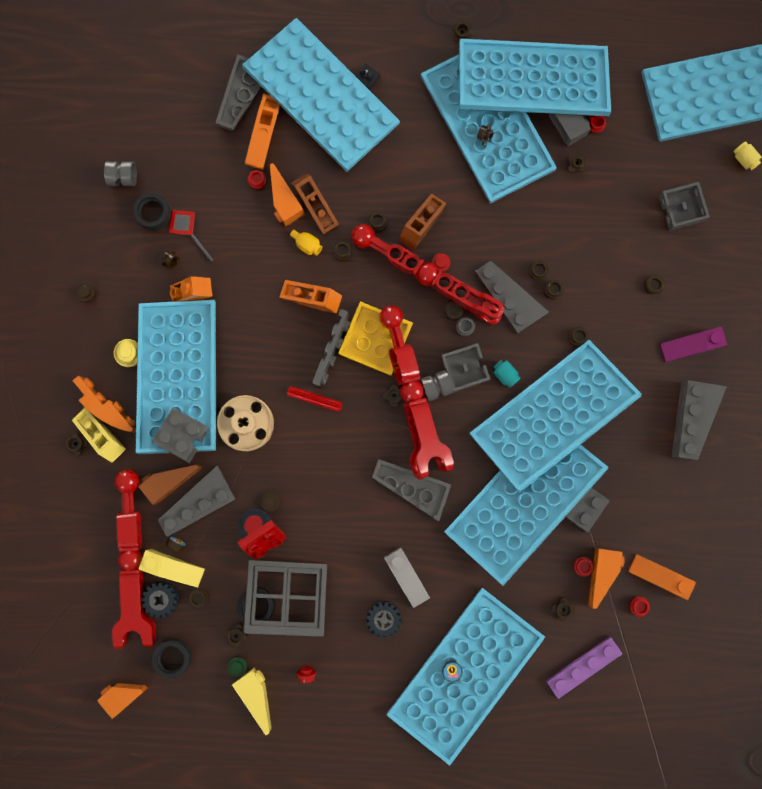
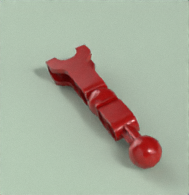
M362 224L353 229L351 237L357 247L366 248L370 246L387 256L388 262L408 275H413L422 285L432 286V289L436 288L440 294L464 307L483 322L495 325L500 321L504 312V306L497 299L475 290L455 277L443 273L442 270L439 271L434 263H424L423 259L420 260L417 255L400 245L393 244L390 246L375 237V232L369 225ZM393 252H399L401 254L400 257L396 259L392 258L390 255ZM410 261H414L417 264V266L414 268H409L407 266V263ZM446 280L450 285L448 287H441L439 282ZM457 290H463L465 291L466 295L464 297H458L455 292Z
M386 306L379 315V321L383 327L389 329L394 348L390 349L389 356L398 386L402 385L400 396L406 402L403 405L414 443V451L409 461L415 478L421 480L429 474L428 462L431 458L436 461L439 469L445 472L453 469L454 462L451 450L438 439L427 399L423 398L424 387L417 381L421 378L415 354L410 344L405 345L400 325L403 322V313L397 306Z
M129 469L120 471L114 481L116 489L122 493V512L117 514L119 552L121 551L118 563L122 569L119 571L121 618L112 629L113 647L115 649H122L126 645L129 631H136L141 635L144 647H153L156 642L155 622L147 616L145 608L142 607L143 601H141L144 596L143 571L139 570L143 558L142 553L139 551L142 549L141 517L139 511H134L133 494L138 488L140 480L136 472Z

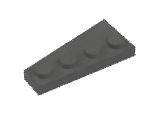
M237 54L215 122L216 126L230 131L235 130L261 89V86L243 69L242 64L249 59L247 57Z
M492 261L475 271V274L490 296L503 304V315L517 334L549 313Z
M340 309L338 314L341 319L339 323L334 325L332 330V341L329 340L326 345L325 357L321 359L312 382L314 386L321 388L322 384H326L329 374H327L329 366L333 367L336 356H334L336 349L340 350L344 340L341 338L343 332H347L351 324L348 321V312Z
M378 459L372 478L439 521L451 484L428 476L418 480L411 470Z
M219 466L210 471L158 519L166 537L236 500Z

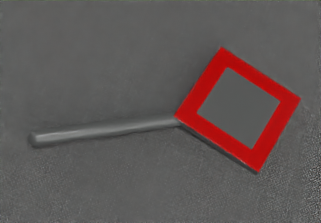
M172 210L169 234L190 235L209 261L212 262L213 258L193 234L196 212Z

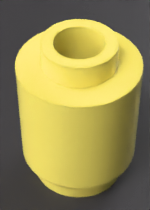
M744 142L733 151L736 154L735 158L745 170L749 168L753 170L761 164L759 160L762 157L747 142Z

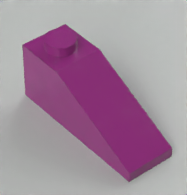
M722 327L660 344L664 362L727 346Z

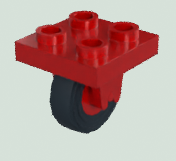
M261 509L246 511L238 521L237 529L242 538L238 544L253 559L263 557L268 550L281 545L283 540L287 538L285 533L271 520V517Z

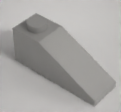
M401 547L384 556L413 608L430 599Z

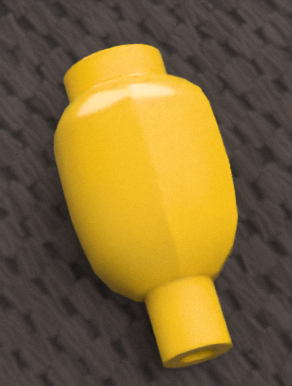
M296 230L290 233V236L296 239L297 247L306 254L317 256L321 252L322 246L313 235L306 232L299 233Z

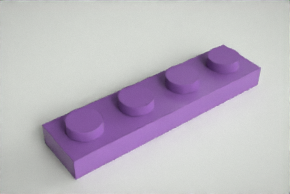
M609 636L547 679L546 682L559 699L621 656L622 652Z

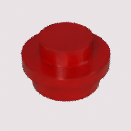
M592 115L588 119L591 132L600 133L605 129L606 120L603 116Z
M254 170L248 175V183L252 188L260 189L266 184V175L262 171Z
M439 253L432 258L431 263H434L439 271L445 272L449 269L450 259L446 254Z
M579 557L574 562V570L578 575L586 577L593 572L594 565L589 558Z
M635 597L630 602V610L634 615L643 617L648 614L650 604L643 597Z
M303 666L297 671L299 682L310 683L314 681L316 670L312 669V667Z

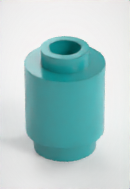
M500 360L493 367L495 369L493 374L504 386L507 385L508 388L521 379L518 376L519 373L507 360L505 362Z

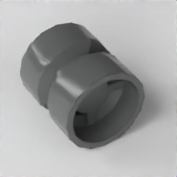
M106 161L104 166L106 185L119 186L122 183L123 186H135L137 182L135 163L123 161L119 164L118 161Z
M446 370L435 373V377L429 375L420 379L428 402L438 399L439 395L444 397L454 393Z

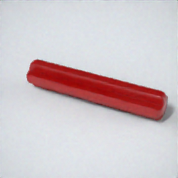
M290 386L287 391L289 397L336 412H340L343 405L340 401Z

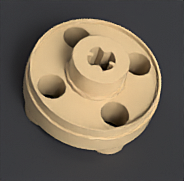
M243 395L229 400L222 407L218 415L217 428L221 439L229 447L239 451H253L259 449L270 440L274 429V418L270 408L262 400L253 396ZM255 403H260L262 406L261 411L258 413H254L252 410ZM228 408H234V415L228 418L226 416V410ZM243 420L249 423L247 427L243 426ZM264 429L266 436L264 439L259 440L257 432ZM237 434L239 441L233 445L230 442V438L232 435Z

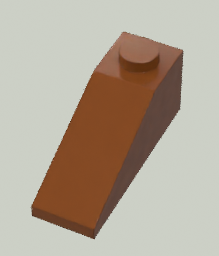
M306 173L291 183L322 234L339 225L309 174Z
M431 193L406 223L398 240L414 250L425 237L447 203Z
M192 465L153 475L148 474L141 480L142 484L138 487L152 505H155L201 470L202 467L200 465Z

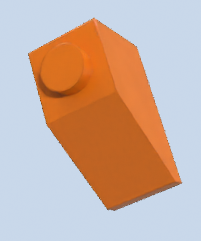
M117 683L113 687L109 685L100 692L102 697L97 701L113 719L148 688L146 685Z

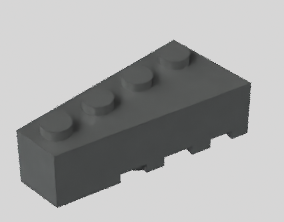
M690 380L681 383L671 458L688 461L699 459L727 386Z

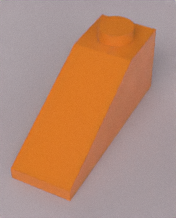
M272 163L270 164L273 202L276 210L274 215L279 223L283 221L285 226L305 214L302 206Z
M285 280L279 298L337 314L342 295L331 288Z
M601 548L594 549V569L591 575L589 607L597 609L619 575L621 567L623 568L624 556H622L620 551Z
M637 554L628 572L685 600L689 599L696 582Z

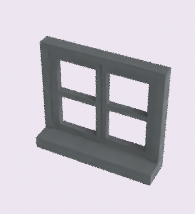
M249 560L243 634L323 637L327 564ZM258 571L284 573L283 594H256ZM291 573L316 574L315 596L290 595ZM256 598L282 599L281 622L255 621ZM289 599L315 600L314 623L288 622Z

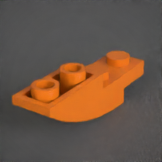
M263 94L245 160V165L262 170L280 105L270 95Z
M77 376L73 380L75 385L84 394L79 399V402L88 411L113 427L136 433L135 421L130 416L126 417L122 412L124 408L119 402L108 400L105 403V397L100 392L96 393L92 388L94 384L87 377Z

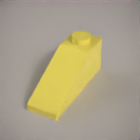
M86 408L72 419L95 451L111 463L126 450L117 437Z
M153 549L145 550L139 566V570L197 588L205 571L202 567Z
M253 668L237 679L232 686L264 734L267 735L271 730L266 684L264 682L265 677L260 670L257 671Z

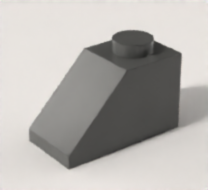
M549 114L551 121L567 147L586 137L590 131V124L582 115Z

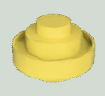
M124 339L118 342L114 348L116 362L124 367L138 365V343L131 339Z

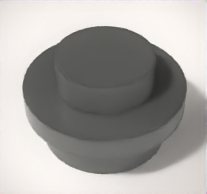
M463 317L458 320L456 330L462 336H469L475 330V323L471 318Z

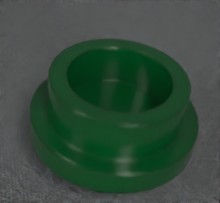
M234 657L229 661L227 670L231 676L241 677L247 671V663L241 657Z

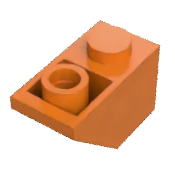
M191 276L171 285L170 296L172 302L199 301L212 297L211 279Z

